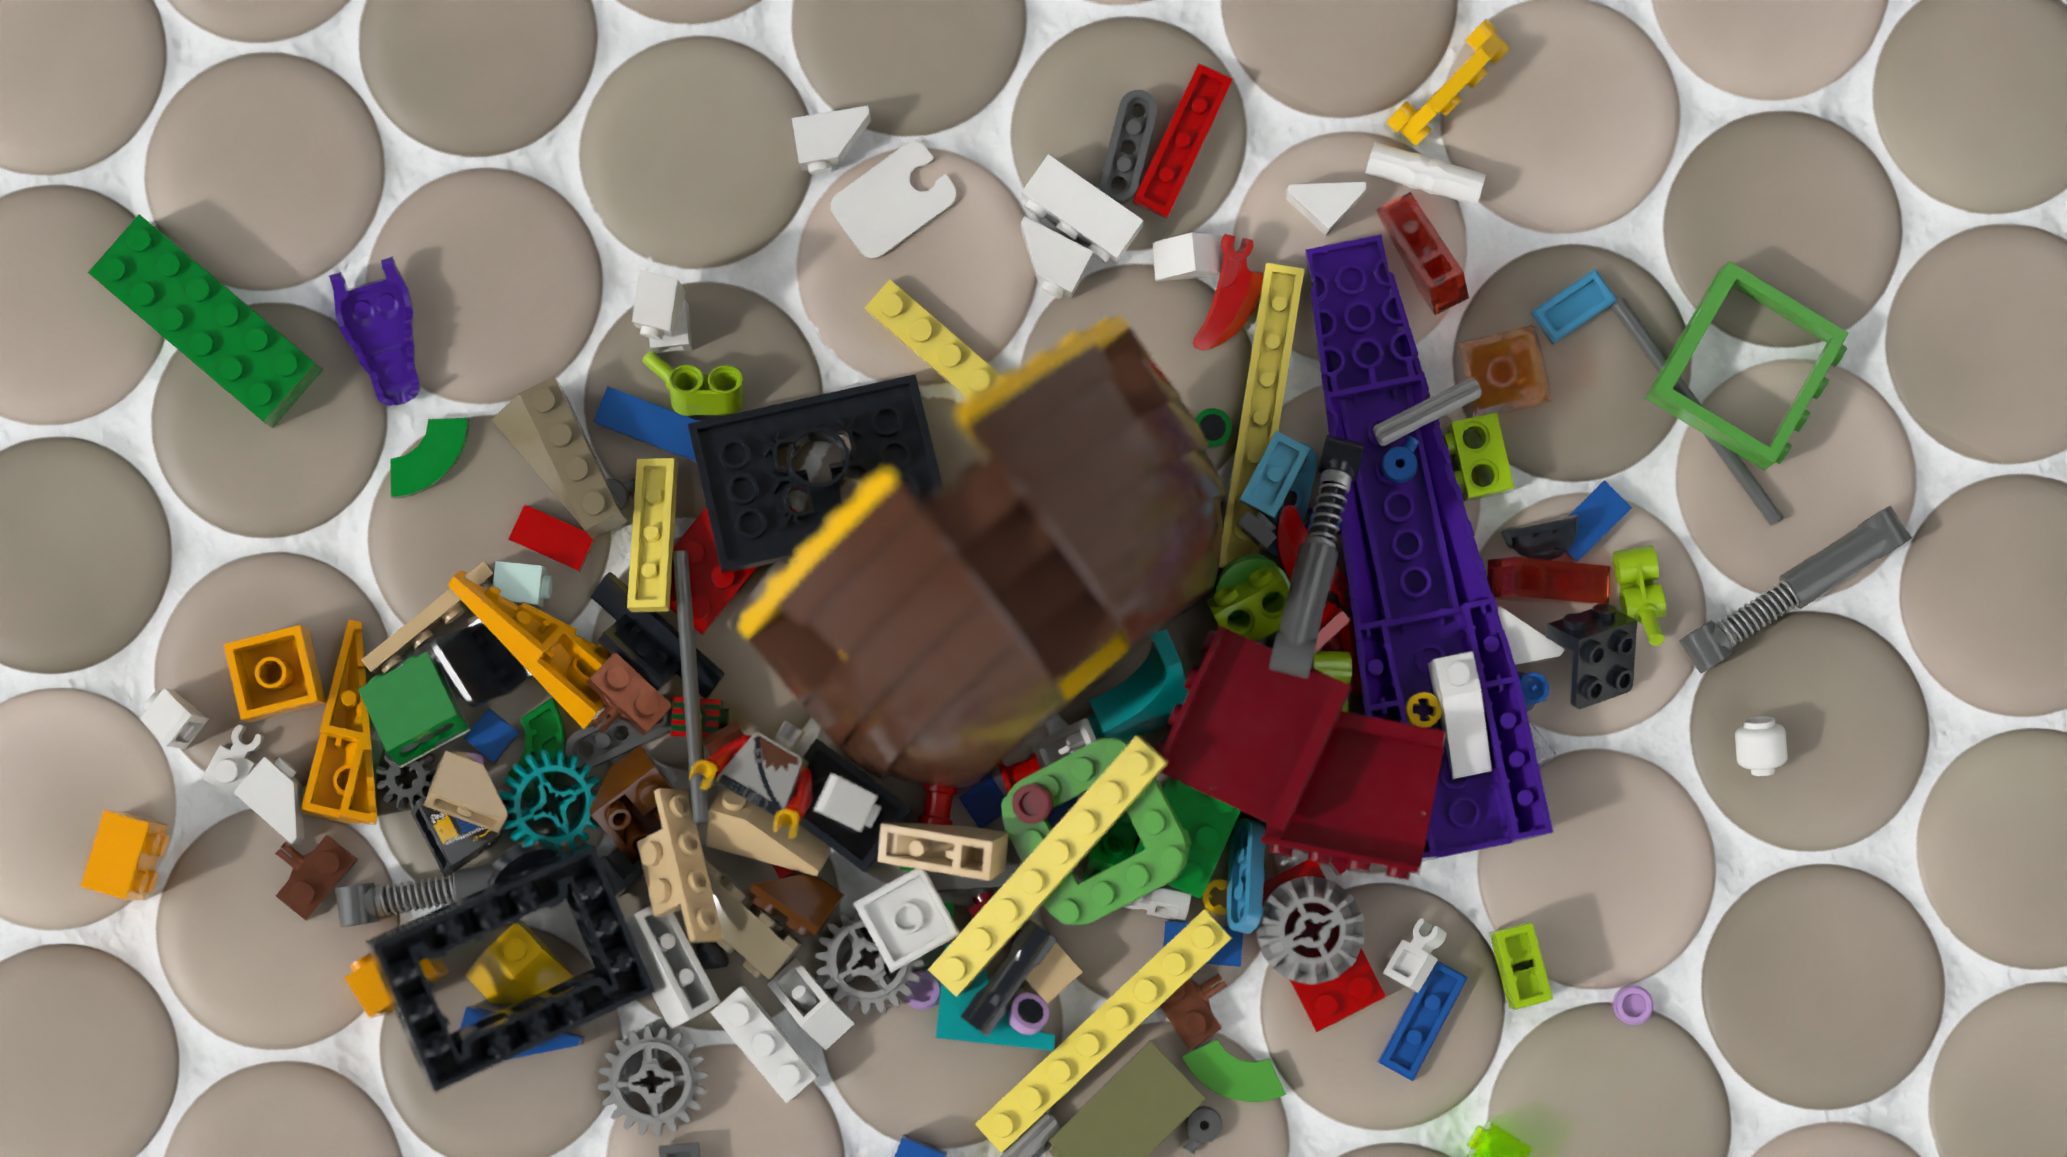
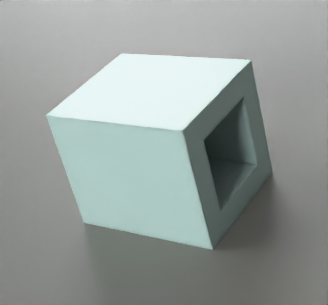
M495 561L493 586L501 590L500 596L517 605L525 602L533 607L543 608L544 599H550L552 576H548L547 569L541 565Z

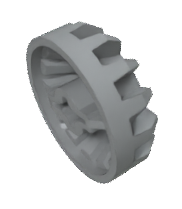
M1319 877L1296 878L1277 887L1263 903L1264 916H1261L1260 925L1256 928L1259 948L1268 964L1282 976L1300 983H1322L1339 977L1357 960L1356 957L1364 943V918L1354 897L1334 881ZM1310 902L1319 903L1328 907L1332 912L1323 916L1318 913L1306 912L1303 904ZM1297 907L1301 915L1295 919L1292 932L1285 935L1286 920L1289 914ZM1307 919L1313 924L1329 920L1327 924L1321 926V929L1316 932L1318 938L1315 941L1311 937H1299L1293 940L1294 937L1300 935L1301 931L1306 928L1304 922ZM1339 925V939L1335 947L1327 953L1323 944L1330 936V929ZM1298 945L1318 948L1322 957L1306 958L1294 952L1292 948Z

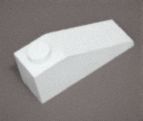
M1473 651L1432 660L1428 664L1434 696L1438 698L1441 717L1439 720L1441 729L1447 735L1445 748L1452 779L1491 772L1482 694Z

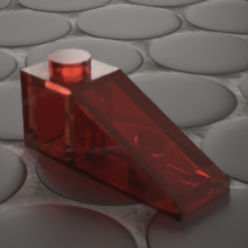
M1411 192L1376 209L1414 284L1434 315L1469 299L1463 270Z
M1523 557L1488 560L1487 580L1495 599L1523 602L1609 604L1610 566Z

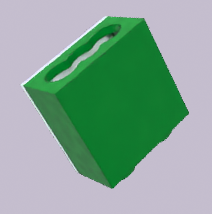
M428 652L408 658L403 665L386 674L373 677L368 684L358 689L386 752L400 768L470 731L441 667Z

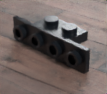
M612 572L606 574L591 595V598L617 621L603 632L598 642L612 655L616 652L657 691L675 675L682 678L679 632L657 612H631L627 608L628 586ZM696 648L699 694L703 698H708L725 674Z

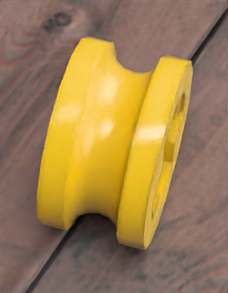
M1417 693L1405 703L1407 720L1411 725L1430 727L1437 723L1441 717L1439 700L1431 693ZM1419 699L1426 700V706L1433 707L1432 716H1426L1428 721H1420V715L1413 713V705H1420Z
M1214 880L1208 883L1202 896V903L1210 913L1223 915L1226 914L1227 906L1223 908L1220 904H1217L1213 907L1209 902V898L1213 897V895H1210L1209 892L1214 887L1219 890L1227 888L1228 881Z

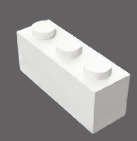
M1049 154L1021 192L1022 200L1026 202L1024 208L1041 220L1044 216L1050 218L1057 223L1055 229L1061 235L1072 241H1075L1076 238L1080 239L1089 246L1088 249L1093 251V257L1103 263H1106L1109 259L1114 264H1117L1143 227V220Z
M649 906L625 919L655 989V992L651 994L670 1030L721 1003L674 913L666 917H654L652 906Z
M740 986L710 1012L786 1104L819 1076L745 986Z

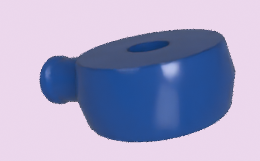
M1409 436L1403 447H1393L1384 453L1381 459V470L1390 481L1403 483L1409 481L1415 475L1418 463L1413 452L1420 443L1416 438ZM1395 462H1402L1403 467H1396Z

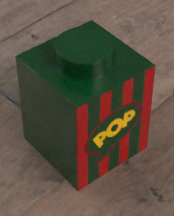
M673 697L671 736L675 738H687L684 697ZM700 698L702 737L708 736L729 725L730 709L723 708L724 701L721 699Z

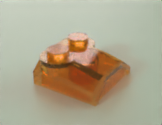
M1530 325L1457 343L1466 379L1474 377L1482 391L1480 398L1471 402L1472 417L1496 412L1501 414L1524 408H1536L1551 402L1548 374L1535 326Z

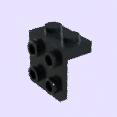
M1597 604L1593 606V609L1578 614H1567L1562 619L1547 623L1546 638L1573 651L1570 703L1577 709L1628 693L1633 687L1637 620L1617 611L1616 607L1612 605Z
M479 618L468 627L437 637L431 642V648L435 653L437 662L452 679L460 698L472 708L511 694L534 677Z

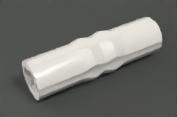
M1374 142L1365 171L1366 174L1397 182L1409 188L1421 189L1429 194L1442 195L1472 205H1477L1486 176L1484 173L1453 165L1441 159L1430 158L1422 153H1413L1378 142Z

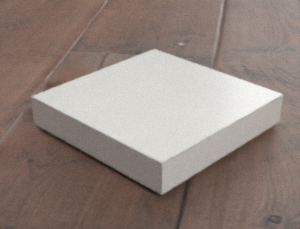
M915 868L853 903L891 973L960 934L926 870Z

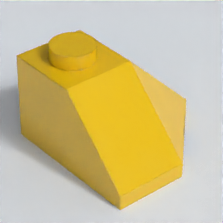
M524 921L516 925L512 924L485 950L465 974L490 1003L516 1004L575 977Z

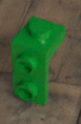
M1127 811L1118 818L1093 846L1081 881L1084 882L1132 856L1138 832Z

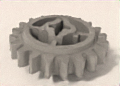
M856 908L854 920L841 913L840 918L843 923L841 928L830 923L828 924L829 930L834 935L833 938L819 939L823 945L828 947L827 952L817 953L815 956L827 962L825 967L817 970V974L820 976H830V980L823 985V989L829 991L837 988L838 991L834 995L833 1001L840 1003L848 997L847 1010L852 1012L860 1002L862 1003V1012L865 1015L870 1014L873 1004H876L880 1013H886L887 1000H890L894 1006L899 1008L901 1002L898 994L902 992L907 996H913V992L907 984L909 981L921 983L922 979L913 973V969L924 967L925 962L915 959L899 969L897 976L892 981L889 977L888 966L876 944L871 943L862 932V930L867 928ZM849 939L852 943L853 954L846 967L841 969V952ZM867 951L874 955L880 953L879 957L875 960L877 965L875 969L868 966L861 968L862 963L866 961L864 954ZM870 977L876 983L879 990L874 992L858 991L850 986L849 982L856 978Z
M646 1026L643 1039L639 1037L635 1030L629 1032L630 1045L621 1039L615 1041L620 1051L619 1055L613 1052L605 1054V1057L613 1065L612 1067L599 1069L601 1074L609 1077V1081L598 1085V1089L611 1092V1095L602 1104H616L617 1108L612 1113L611 1118L616 1119L624 1114L626 1116L624 1129L627 1130L635 1122H638L639 1135H644L649 1125H652L655 1135L660 1136L663 1131V1123H666L669 1129L674 1132L678 1130L676 1117L688 1123L692 1119L687 1108L701 1109L702 1105L694 1098V1095L707 1093L708 1090L703 1086H699L697 1081L706 1078L708 1072L696 1070V1066L703 1062L704 1057H690V1053L696 1045L694 1042L685 1047L680 1046L683 1033L679 1032L672 1040H669L667 1027H662L658 1037H655L651 1026ZM658 1049L674 1056L683 1070L676 1071L666 1068L659 1058ZM643 1050L642 1066L639 1072L632 1076L623 1077L628 1061L637 1052ZM651 1070H654L657 1077L671 1078V1080L658 1085L656 1091L652 1090L651 1085L636 1083V1081H641L650 1076ZM684 1085L679 1101L671 1109L664 1111L663 1101L668 1089ZM625 1091L641 1094L648 1104L649 1112L635 1107L628 1100Z

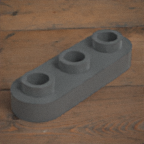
M1144 90L1130 91L1121 99L1100 178V190L1119 204L1131 201L1137 193L1157 117L1158 107L1156 100L1150 93ZM1135 106H1140L1145 110V115L1141 118H1136L1132 116L1131 109ZM1132 143L1136 150L1133 154H1124L1121 150L1122 145ZM1117 179L1123 180L1126 183V188L1123 191H1115L1112 188V182Z
M673 706L664 714V720L659 724H655L645 736L639 733L630 723L619 718L615 720L605 733L599 732L598 729L605 723L607 718L596 728L593 725H589L585 730L581 729L569 737L565 747L567 758L571 754L578 756L579 760L576 766L578 768L587 763L592 769L635 749L639 745H644L670 732ZM620 726H626L629 730V736L627 739L620 741L616 738V729ZM589 742L593 745L594 751L591 756L583 757L580 753V747L582 744Z

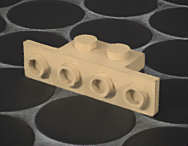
M657 789L654 791L663 829L637 841L654 917H666L682 909L689 942L718 941L722 939L723 935L696 824H693L689 793L686 789Z

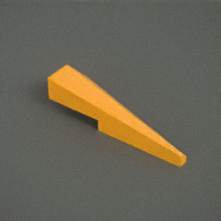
M460 569L448 583L449 588L585 730L606 708L600 695L586 682L612 654L600 643L595 645L576 635V628L525 602L517 605L500 596L501 590L492 585L486 589L465 578L467 572Z
M349 619L320 727V737L301 805V812L303 815L339 823L376 825L377 810L369 713L358 691L359 688L366 685L365 665L361 661L364 658L362 622Z

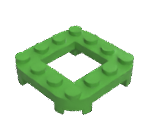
M1116 737L1096 740L1022 779L1011 788L1002 801V817L1006 832L1022 863L1053 829L1048 819L1034 824L1021 821L1015 815L1012 808V799L1015 792L1026 784H1041L1051 792L1054 799V809L1086 792L1131 741ZM1157 777L1152 780L1126 809L1146 849L1082 883L1079 882L1074 870H1072L1043 902L1045 908L1061 923L1083 925L1099 920L1174 881L1182 874L1189 856L1190 836L1187 829L1184 830Z

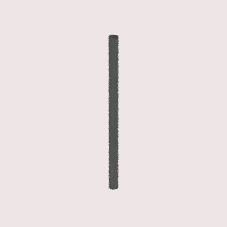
M1622 298L1612 305L1611 308L1659 373L1667 357L1625 299ZM1680 376L1673 389L1702 406ZM1705 435L1770 526L1782 519L1783 516L1739 455Z
M681 550L673 552L690 774L694 763L704 760L689 554L688 551ZM701 774L693 776L690 780L693 824L709 822L707 790L700 789L706 777Z

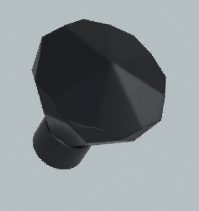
M716 941L699 942L695 955L703 970L727 967L729 963L727 952Z

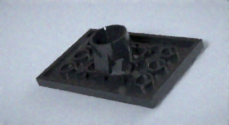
M916 374L688 423L722 574L797 558L796 551L807 541L817 537L828 526L826 523L827 519L840 508L848 506L852 502L841 503L840 488L846 483L847 479H856L861 486L876 473L879 475L887 467L922 511L926 509L924 501L943 486ZM839 435H844L848 438L851 447L850 453L845 440ZM812 441H825L834 444L842 452L841 462L829 464L832 476L831 481L811 483L806 469L795 472L792 460L797 456L803 445ZM789 446L787 451L788 468L785 469L779 464L777 452L779 449ZM800 490L811 495L813 509L793 512L789 507L788 494L792 491Z

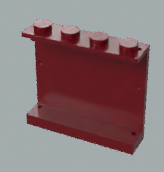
M1219 625L1217 632L1210 630L1203 643L1201 652L1205 653L1206 656L1200 669L1194 666L1186 680L1184 688L1188 689L1189 693L1183 705L1177 702L1172 710L1167 724L1173 727L1167 740L1160 739L1155 747V750L1169 762L1160 773L1285 832L1289 827L1353 686L1314 668L1310 669L1308 679L1269 670L1272 649Z
M1341 712L1287 831L1282 832L1269 826V823H1267L1265 836H1261V842L1270 845L1268 852L1292 857L1293 850L1309 853L1307 860L1331 865L1332 858L1347 860L1346 868L1370 872L1372 865L1387 868L1386 876L1409 880L1411 873L1420 875L1447 736L1446 732Z

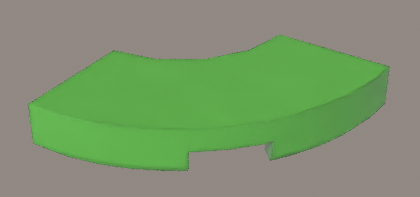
M1217 1039L1181 1055L1187 1067L1201 1083L1224 1097L1244 1102H1262L1286 1095L1269 1058L1255 1062L1239 1060L1227 1053Z

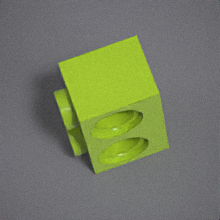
M1497 412L1451 422L1447 427L1448 433H1444L1443 438L1450 456L1454 455L1457 468L1454 473L1464 502L1512 491L1514 484ZM1464 431H1477L1482 437L1481 447L1478 449L1467 447L1463 442ZM1481 467L1489 472L1491 476L1489 486L1480 487L1473 482L1471 473L1474 468Z
M1275 565L1271 568L1256 570L1249 576L1248 580L1235 587L1227 586L1215 593L1214 598L1208 600L1207 603L1220 626L1257 642L1280 629L1289 588L1278 567ZM1269 592H1279L1275 600L1263 602L1264 596ZM1244 610L1243 615L1239 619L1228 620V616L1233 611Z
M1525 922L1489 932L1509 1008L1516 1010L1553 1000L1533 923Z

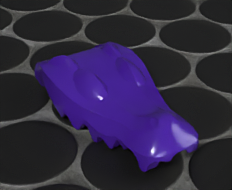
M392 256L381 260L382 270L386 278L348 289L342 272L329 275L334 294L335 314L340 331L348 344L353 348L364 370L369 374L378 401L387 406L405 404L415 399L420 392L419 377L414 362L413 305L409 289Z

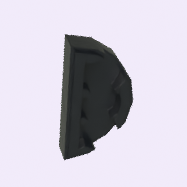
M1579 515L1506 528L1501 533L1507 546L1510 549L1513 548L1519 555L1528 558L1532 562H1548L1562 556L1574 543L1579 530Z
M539 839L538 844H532L524 848L521 843L516 844L503 852L492 864L493 873L489 881H487L488 886L555 857L559 853L557 847L553 842Z

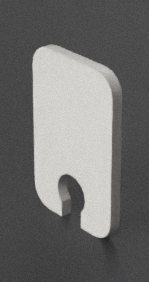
M909 142L903 145L832 198L830 206L834 218L864 257L878 259L884 256L955 203L957 197L956 188L946 174L937 179L935 185L928 191L921 192L912 187L910 183L911 173L916 168L925 167L934 161V157L923 144Z

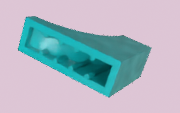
M1166 629L1151 635L1152 646L1142 665L1130 677L1108 692L1089 700L1094 715L1087 718L1096 739L1103 736L1104 738L1116 737L1129 741L1133 740L1138 735L1143 736L1169 725L1167 723L1176 703L1178 702L1183 705L1189 690L1184 688L1186 679L1182 664Z
M946 943L945 950L951 943ZM986 967L960 996L956 997L941 983L936 1038L1054 1051L1055 1033L1039 1031L1033 1035L1019 1033L1009 1023L1007 1009L988 1037L960 1017L976 993L989 983Z

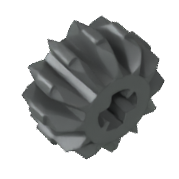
M386 753L384 755L385 761L391 766L389 769L377 767L376 772L378 774L387 776L386 780L376 783V788L380 790L390 788L384 795L383 801L391 803L397 798V810L404 811L408 802H410V806L413 809L420 797L424 798L428 795V790L432 784V776H435L437 767L429 769V766L435 761L436 756L429 753L422 759L420 757L400 768L389 754ZM410 768V772L417 773L418 779L412 781V788L410 789V785L402 784L401 778L407 776L406 769Z

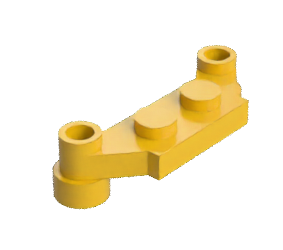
M1485 19L1464 40L1475 51L1467 61L1419 110L1406 100L1385 123L1394 132L1400 131L1414 146H1417L1431 131L1427 124L1439 112L1446 116L1461 101L1457 96L1458 92L1466 84L1472 89L1488 73L1483 68L1490 60L1495 65L1510 50V47L1495 33L1497 28Z

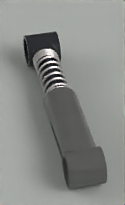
M1326 435L1318 473L1321 474L1319 481L1321 486L1318 487L1320 495L1315 498L1317 503L1313 507L1315 514L1310 518L1313 524L1308 527L1310 534L1306 536L1305 542L1299 545L1269 670L1305 679L1309 677L1320 623L1338 557L1335 544L1333 543L1337 541L1335 533L1340 531L1337 523L1342 521L1339 515L1345 511L1342 507V503L1347 502L1344 495L1349 492L1351 482L1357 480L1365 443Z

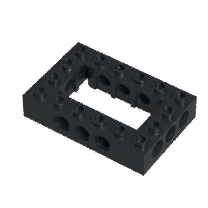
M586 843L365 941L426 1085L434 1093L655 992L595 846ZM566 899L595 968L453 1033H449L447 1026L450 1025V1022L441 1013L431 991L434 988L432 980L426 977L419 961L425 958L436 960L447 956L446 951L470 940L478 942L485 939L484 934L508 923L516 925L522 922L520 918L544 907H556Z

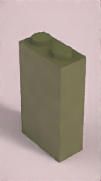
M1149 1040L1049 1139V1142L1053 1145L1049 1153L1053 1157H1147L1206 1098Z

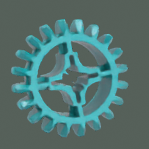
M543 749L539 753V763H536L531 754L525 755V761L529 766L524 770L517 763L512 765V769L519 774L516 780L506 775L503 777L502 781L512 786L511 791H498L501 799L509 800V804H504V807L508 814H511L510 817L506 818L502 827L510 829L517 826L510 838L517 842L526 835L523 848L535 844L539 839L553 842L560 854L562 852V842H565L571 850L577 847L573 839L576 835L585 842L590 839L589 835L583 831L586 825L593 829L598 828L599 824L590 818L589 809L598 790L591 791L590 789L596 786L600 780L597 776H590L585 779L591 770V766L587 763L575 769L579 757L575 754H571L564 763V752L557 749L554 753L553 761H550L548 751ZM549 771L564 772L571 775L576 783L569 787L564 785L554 788L546 780L543 773ZM533 779L536 790L535 797L530 803L525 805V809L520 811L522 792ZM544 789L555 798L558 794L560 795L559 799L555 801L557 815L547 807L544 810L541 809L547 803ZM581 794V806L578 815L568 825L566 808L572 801L576 800V796ZM541 817H549L558 832L540 833L530 829L525 822L532 818L536 820Z

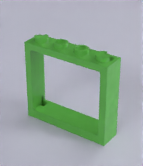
M1728 261L1716 273L1647 392L1645 399L1765 470L1775 464V462L1781 464L1789 453L1792 445L1787 441L1793 430L1799 432L1810 415L1806 408L1812 397L1818 399L1826 388L1829 380L1824 376L1831 365L1836 367L1847 350L1843 343L1849 333ZM1732 286L1826 342L1825 347L1768 446L1673 389Z

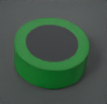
M1209 408L1200 412L1195 418L1209 443L1207 448H1217L1227 442L1232 432V423L1225 412L1220 409Z

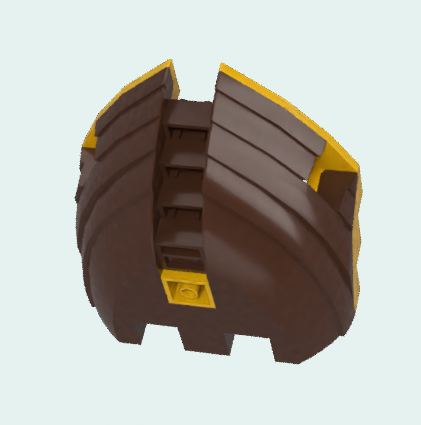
M1121 315L1111 319L1107 316L1094 327L1082 333L1076 329L1066 336L1054 349L1048 352L1045 349L1042 350L1016 372L1010 370L998 379L990 389L982 394L977 391L959 405V409L955 411L957 423L987 460L981 463L978 459H975L958 473L959 483L949 491L942 486L924 501L926 505L924 511L921 510L886 467L879 475L877 473L874 474L857 489L860 494L848 506H843L827 519L826 523L828 526L817 537H813L796 551L798 557L787 569L783 568L765 583L769 587L756 603L740 615L742 621L737 628L839 749L865 771L882 781L891 776L918 784L974 787L997 768L998 765L1002 764L1004 757L1060 711L1064 713L1121 666L1125 658L1152 637L1151 635L1158 632L1181 612L1184 614L1215 587L1222 544V512L1220 503L1224 501L1226 495L1220 477L1206 454L1209 443L1191 412L1181 400L1179 392L1152 360L1150 353Z

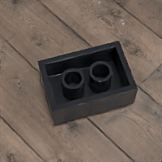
M816 738L802 757L809 762L807 768L812 773L813 800L798 823L860 870L867 872L878 857L881 823H903L913 809ZM831 774L878 796L875 804L881 806V810L872 828L864 826L862 832H859L814 810Z

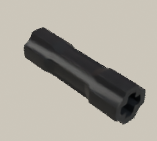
M1029 919L1013 941L1009 955L987 986L976 993L960 1017L988 1037L1006 1013L1008 1002L1029 972L1042 962L1057 941V938Z

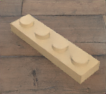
M483 561L468 573L465 578L487 589L491 585L493 586L494 570L488 563ZM448 589L361 661L370 672L379 674L381 671L386 674L394 670L403 662L401 657L403 653L412 646L415 650L421 648L434 637V634L431 632L442 622L448 625L460 617L465 611L462 608L465 603L451 589Z

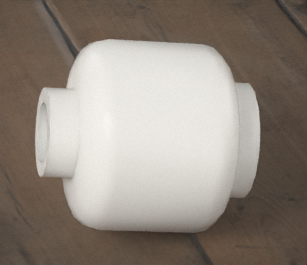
M1768 716L1750 717L1744 720V725L1736 729L1737 763L1743 768L1751 769L1752 775H1772L1775 773V768L1782 766L1787 761L1786 730L1782 725L1775 723V718Z

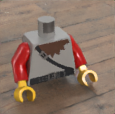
M787 721L783 722L773 741L759 732H755L753 735H743L719 748L706 761L701 760L694 763L689 774L690 780L697 774L706 777L700 787L702 790L709 789L714 776H718L716 779L717 783L774 815L775 833H777L778 828L782 825L791 826L789 838L797 836L798 822L801 821L813 800L812 773L807 768L809 762L793 753L805 732Z

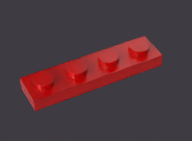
M1198 63L1133 199V204L1168 219L1231 87L1232 78Z

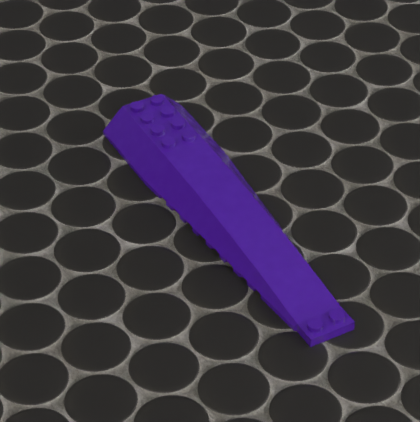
M1382 235L1306 249L1305 257L1312 284L1310 293L1328 433L1332 436L1365 443L1357 480L1351 482L1349 492L1344 495L1347 502L1342 503V507L1345 511L1339 515L1342 519L1340 526L1365 716L1410 724L1406 716L1405 703L1417 693L1426 692L1434 695L1428 664L1437 658L1473 651L1481 688L1492 771L1452 779L1447 752L1444 746L1422 861L1508 845L1553 833L1520 679L1505 631L1501 625L1494 595L1491 593L1485 566L1474 538L1475 534L1472 524L1468 519L1462 492L1451 464L1452 460L1448 447L1445 445L1439 418L1385 446H1381L1377 442L1373 433L1375 425L1431 398L1394 274L1389 271ZM1412 436L1420 442L1413 452L1418 463L1417 471L1407 482H1392L1384 476L1381 470V459L1387 450L1398 446L1403 447L1407 438ZM1395 462L1396 467H1403L1402 462ZM1419 699L1420 705H1413V713L1419 714L1420 721L1425 722L1428 721L1427 715L1432 716L1433 707L1426 706V700ZM1440 720L1434 725L1426 727L1442 731Z

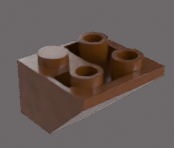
M641 745L608 769L589 809L591 816L632 864L640 859L637 841L663 829L654 791L657 789H675Z
M810 874L755 883L748 890L756 895L752 901L754 904L771 915H775L777 910L789 917L785 924L804 937L808 936L810 932L814 935L820 934L845 894L820 877Z

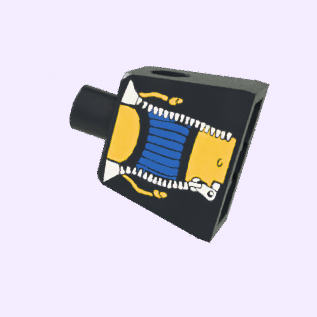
M426 797L417 800L411 811L444 877L451 875L494 846L502 834L501 829L496 833L423 806ZM501 799L503 805L509 804V800Z

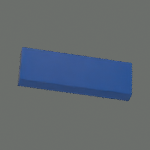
M607 386L593 420L595 424L696 462L688 423L698 422L697 420Z
M1437 961L1419 993L1414 991L1377 1062L1414 1081L1468 977Z

